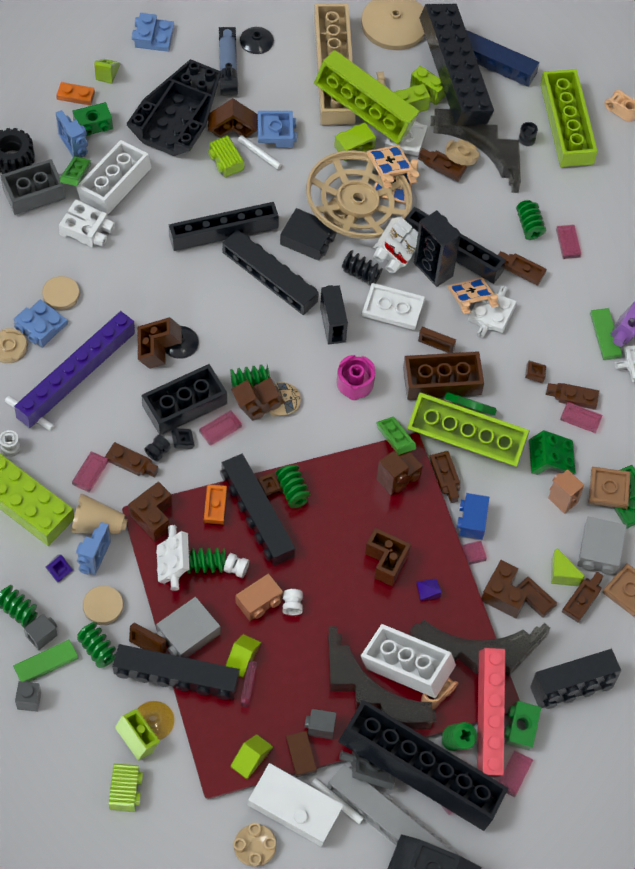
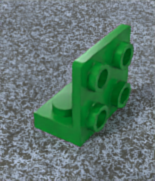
M545 430L529 439L531 473L538 475L548 468L562 472L568 469L572 474L576 473L573 441L571 439Z

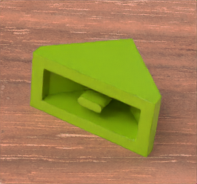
M108 59L96 60L94 62L96 80L112 84L120 67V62Z
M558 548L555 549L551 563V584L580 586L585 576Z
M243 634L234 643L226 666L240 669V677L244 678L261 646V642Z
M259 735L253 736L243 743L231 764V768L248 779L270 753L273 746Z

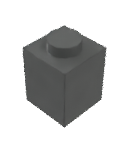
M44 614L24 628L25 636L38 651L58 636L57 624L51 617L47 618Z
M18 681L15 698L17 710L38 712L41 698L40 684Z
M312 709L311 715H306L304 727L308 728V736L332 739L336 713Z

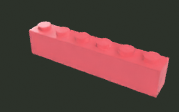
M484 648L479 651L477 769L489 777L504 775L505 649Z

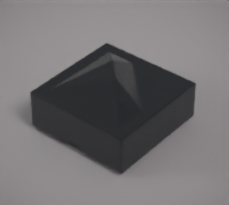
M174 428L171 431L175 448L192 449L195 446L191 429Z

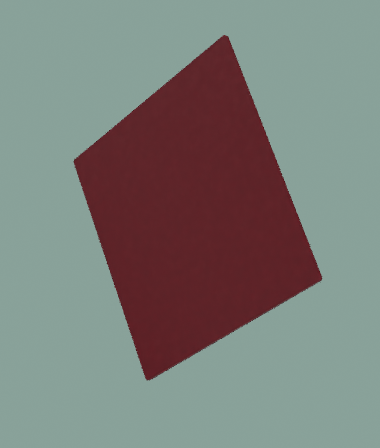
M415 432L408 435L416 444V449L410 452L423 466L421 477L416 482L407 484L400 493L396 492L393 495H390L376 479L379 461L395 451L387 440L289 464L299 466L298 471L302 473L300 478H304V484L308 487L306 491H309L311 495L307 498V503L299 508L289 507L283 489L278 493L267 496L295 547V557L275 566L272 565L270 560H266L263 553L264 548L262 544L258 545L256 542L255 532L253 528L250 529L248 527L245 513L240 512L237 506L238 500L235 496H231L227 480L210 484L227 486L224 525L204 523L207 485L171 494L172 505L162 513L169 519V526H177V533L181 531L188 533L189 554L192 548H194L196 554H198L199 548H202L204 554H206L207 548H210L212 553H214L215 548H218L220 553H222L225 547V562L230 553L237 555L240 559L246 558L250 560L247 572L243 578L237 577L233 572L227 573L223 571V573H220L218 567L215 573H212L210 567L207 573H204L202 568H200L199 573H196L195 569L192 568L191 574H188L186 571L180 576L179 590L172 591L171 580L165 584L158 582L156 554L157 545L168 539L169 531L154 542L129 515L128 505L122 508V512L125 514L124 519H128L126 526L155 627L157 623L196 597L220 625V635L189 656V659L226 666L234 643L243 634L261 642V646L244 678L239 677L234 699L223 700L216 695L209 694L204 696L198 694L197 691H180L173 687L202 791L206 799H212L256 786L269 763L291 776L295 775L286 736L307 731L308 735V728L304 727L306 715L310 716L312 709L336 713L332 739L308 736L316 769L344 761L339 759L341 751L352 754V750L338 741L362 700L367 701L426 738L443 733L448 725L462 722L470 723L471 725L478 723L479 651L484 648L500 649L419 433ZM281 467L254 473V475L256 476V478H259L272 472H274L275 474V472ZM375 528L411 544L409 556L393 586L374 578L379 560L365 554L366 543ZM269 573L283 592L287 589H298L303 592V600L301 601L303 613L295 616L284 614L283 604L285 601L282 597V601L275 608L270 607L263 616L249 621L236 604V594ZM437 579L441 589V597L421 601L417 582ZM381 624L452 653L456 666L449 678L457 681L458 685L437 708L432 710L424 708L421 703L422 692L365 668L361 655ZM166 644V654H170V652H169V650H168L169 647H168L167 644ZM506 662L504 716L508 715L511 705L513 706L515 702L520 701ZM427 695V697H428L429 699H432V700L436 699V698H433V697ZM259 735L272 745L273 749L251 776L246 779L232 769L231 764L243 743L253 736Z

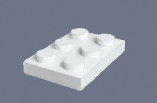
M372 283L362 316L415 330L425 297Z

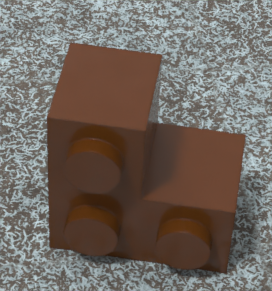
M232 98L210 112L208 131L219 138L232 131L247 138L258 131V114Z
M170 317L138 326V360L149 369L165 365V348L182 343L181 326Z
M271 377L256 386H253L246 380L231 389L239 407L252 421L260 419L265 413L278 409L281 404L285 403L276 383Z
M393 451L379 461L376 479L390 495H393L396 492L400 493L410 482H416L421 477L423 466L410 451L400 455Z
M158 481L128 504L129 515L154 542L169 531V519L162 512L172 505L171 493Z
M375 528L366 543L365 550L366 555L379 560L374 578L393 586L409 556L411 544Z
M500 560L483 591L481 599L484 603L517 619L525 604L528 593L512 585L519 568Z

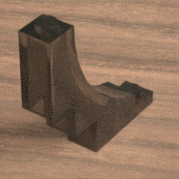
M450 109L434 110V116H430V126H433V133L453 136L475 145L494 163L501 178H508L511 193H519L521 184L519 140L498 139V125H455Z
M423 620L420 624L416 623L409 632L412 637L451 652L455 662L460 659L476 674L479 673L480 650L484 648L505 649V674L510 676L548 636L551 628L544 623L540 628L536 626L530 635L523 629L515 634L499 639L469 640L442 632Z
M329 626L330 692L355 691V710H357L362 700H365L411 729H431L432 723L436 722V710L432 709V702L409 700L380 687L358 665L349 645H341V634H337V626Z

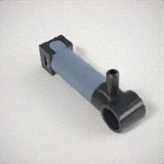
M219 27L220 95H238L236 27Z

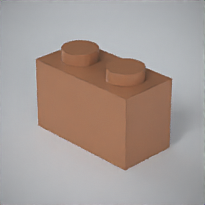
M568 469L564 473H558L553 478V485L549 489L550 494L548 497L564 514L579 502L584 488V484Z
M268 573L236 594V604L248 620L251 621L254 618L258 619L263 616L270 607L275 608L282 601L283 591Z

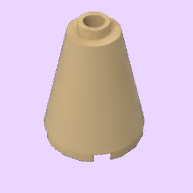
M80 494L79 505L76 508L72 524V533H93L94 529L98 528L101 522L109 524L110 534H120L121 530L125 531L128 520L124 519L125 514L93 498Z

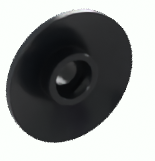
M250 27L243 31L240 36L241 47L251 54H263L269 51L274 43L271 32L262 27Z
M181 326L182 343L166 347L165 353L167 355L183 359L195 353L199 340L197 334L191 328Z

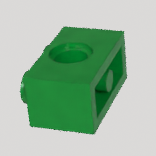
M106 102L72 110L73 121L77 120L80 126H84L87 133L86 136L113 129L112 116Z
M521 701L515 702L513 706L511 705L508 711V717L510 718L509 726L506 725L504 729L505 744L525 750L533 748L542 707ZM517 720H522L525 723V730L517 727Z

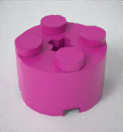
M355 355L345 357L340 362L337 371V387L339 391L351 400L367 396L374 387L375 366L373 362L365 356L355 357Z

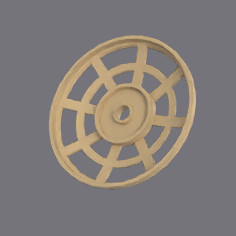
M356 150L336 152L321 159L312 168L306 184L307 201L316 217L333 231L360 239L381 237L384 230L380 225L385 223L392 214L401 215L404 219L411 210L412 192L403 174L394 176L397 181L391 184L392 188H385L382 179L372 173L374 165L367 152ZM355 159L367 161L368 164L365 170H344L340 161ZM331 163L334 164L337 172L329 176L324 183L315 178L322 168ZM347 175H359L363 177L362 180L349 181ZM340 178L343 184L338 190L329 186L334 180ZM369 179L377 182L382 187V189L376 191V189L368 183ZM312 184L322 189L321 201L323 206L315 207L311 198ZM400 187L405 196V209L394 208L395 199L392 191ZM326 192L336 196V204L328 205ZM387 194L389 207L378 205L379 197ZM354 197H357L362 201H356ZM341 210L348 215L346 221L336 216L332 211ZM376 211L386 213L377 222L371 216ZM327 212L335 221L342 224L343 228L334 225L320 213ZM354 218H364L368 224L358 225L352 223ZM350 228H372L376 233H356L349 230Z

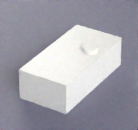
M120 140L76 186L80 201L108 215L151 169L149 154Z
M383 624L380 625L361 655L366 669L433 698L437 697L456 666L451 652Z
M270 763L248 799L247 804L249 807L320 847L324 844L344 806Z

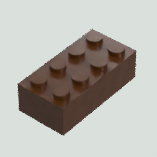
M479 351L404 356L403 372L407 400L417 399L419 393L436 398H443L448 392L459 396L482 395L484 378Z

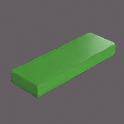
M74 156L61 175L60 182L78 186L88 171L91 160Z
M609 308L591 310L590 315L603 360L621 358L620 346L613 343L614 337L611 336L614 324Z
M395 417L376 422L377 428L398 455L416 449L415 442Z
M70 639L13 665L20 681L30 682L77 660L78 655Z

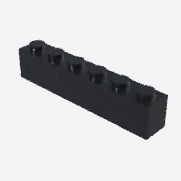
M274 202L168 224L169 238L173 251L226 240L237 229L247 235L278 229L279 215Z
M414 207L404 220L412 226L411 229H415L418 232L420 221L427 217L428 214ZM461 234L456 262L494 284L504 271L506 259Z
M237 229L222 242L223 254L300 314L304 315L318 302L319 292L314 286L306 283L300 275L293 273L287 265L280 263L274 255L263 250L262 246L254 243L247 234L241 233Z
M243 453L221 462L222 470H220V475L223 481L227 480L231 496H235L238 500L237 506L240 512L245 513L246 523L250 529L253 528L256 542L258 545L262 544L266 560H270L272 565L275 566L295 557V547Z
M122 644L118 645L112 666L113 673L119 678L127 679L130 677L142 683L154 682L161 687L173 686L180 691H197L198 694L204 696L209 694L216 695L223 700L234 699L240 677V669Z

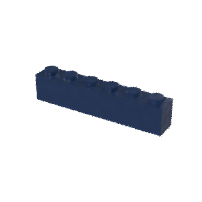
M466 30L478 65L529 87L538 72L540 62Z

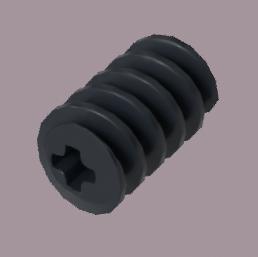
M351 250L343 261V271L345 273L350 271L351 276L356 275L357 279L362 278L364 283L369 281L370 286L372 283L376 284L383 268L379 270L378 263L372 266V260L365 263V256L359 260V253L353 257L354 251Z

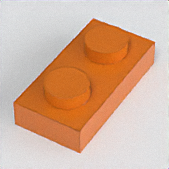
M61 82L56 97L57 100L91 106L95 88Z
M207 485L204 523L224 525L227 486Z

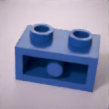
M466 493L465 500L461 499L459 511H463L462 517H458L457 528L460 529L459 536L483 540L489 496Z

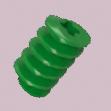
M530 200L521 201L516 206L525 239H537L546 232L545 223L542 221L543 217L540 215L539 205Z
M260 364L259 370L255 366H252L251 371L248 367H245L244 372L237 368L236 374L233 369H230L232 388L246 380L255 386V384L270 378L268 364L266 369Z
M298 465L284 466L275 472L290 508L302 507L307 503V498L311 495L309 491H306L308 487L304 484V478H300L302 473L298 471Z
M225 547L222 553H220L218 548H215L214 553H212L210 548H207L206 554H204L202 548H199L198 554L192 548L189 554L188 574H191L192 568L195 569L196 573H199L200 568L203 569L204 573H207L209 567L212 573H215L217 567L220 573H223Z
M9 585L0 591V609H3L11 618H15V621L21 623V626L25 628L36 619L38 612L35 611L37 605L33 604L30 606V599L24 601V594L17 597L19 590L16 589L12 592L13 585Z
M92 622L79 631L77 640L82 643L84 649H87V654L91 656L96 666L103 668L114 661L116 654L113 653L116 648L115 646L109 647L111 641H104L107 635H100L102 629L96 628L97 622Z
M466 722L448 725L442 733V745L450 751L472 748L477 740L476 729L473 725Z

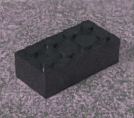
M437 210L420 221L414 256V264L436 287L453 277L461 237L459 230L453 227L447 218Z
M210 364L141 395L142 407L159 435L227 404V391Z
M611 648L537 671L530 688L537 705L550 709L563 701L569 703L579 696L589 697L595 691H608L612 689L621 673V668Z

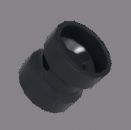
M525 122L521 125L518 138L520 144L532 146L535 143L538 132L536 124Z
M157 435L153 439V443L148 444L144 451L152 460L158 462L162 458L163 452L167 453L171 449V445L166 438Z

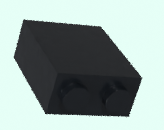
M296 208L280 234V245L319 261L322 255H326L329 243L334 241L337 232L324 225L315 215Z
M340 285L321 287L320 310L327 344L345 343L348 321Z

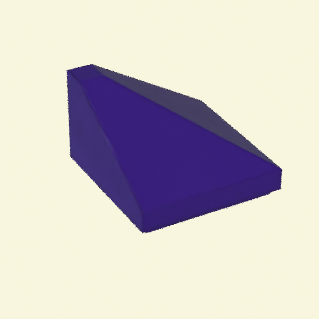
M61 554L57 555L46 566V569L57 583L73 571Z
M437 579L417 582L421 601L441 597V589Z

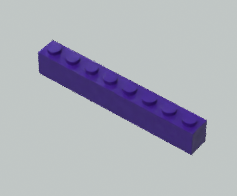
M122 311L118 312L14 405L16 418L28 428H31L135 334L134 320Z

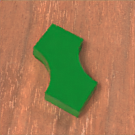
M449 392L444 397L445 400L494 416L497 411L495 407Z

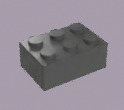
M52 159L0 175L2 188L14 215L66 199L64 185L60 182V176Z

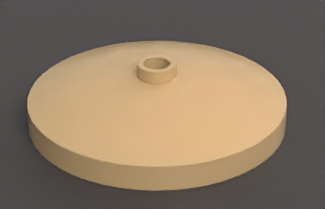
M372 0L366 5L362 13L361 26L363 33L373 44L384 49L405 50L414 47L425 37L419 19L424 7L416 0Z

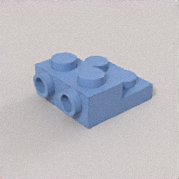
M140 13V16L135 18V27L137 29L132 31V40L135 42V48L169 52L174 21L159 20L155 14Z
M62 110L56 112L58 135L72 157L85 156L88 153L86 149L88 143L85 138L87 133L84 126H80L77 120L71 121L70 117L66 116Z
M258 111V143H275L276 147H293V142H297V132H293V128H296V118H293V111Z
M40 299L30 309L26 307L14 318V327L28 336V339L33 344L37 343L43 347L68 324V321Z
M101 522L99 527L94 529L92 538L86 536L83 543H79L76 553L78 554L77 562L80 564L78 570L81 573L96 575L111 543L109 524Z

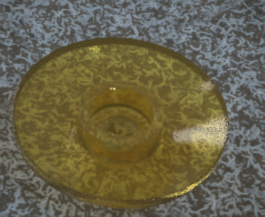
M149 701L137 708L143 719H146L145 722L148 723L150 729H153L155 736H158L157 739L165 738L172 731L174 715L166 704L159 701ZM153 715L157 717L155 721H151L149 718Z

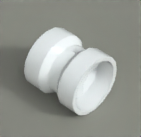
M12 430L4 431L0 435L1 450L6 456H14L20 451L18 434Z
M230 553L223 571L227 573L233 572L237 577L243 578L247 572L250 560L246 558L240 559L237 555Z
M298 589L285 590L283 592V600L285 601L283 613L291 616L302 614L303 605L301 601L303 600V592Z

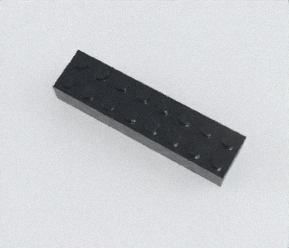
M425 4L419 19L455 125L488 124L494 108L457 4Z
M362 700L338 741L482 831H485L494 819L508 791V787L365 700Z

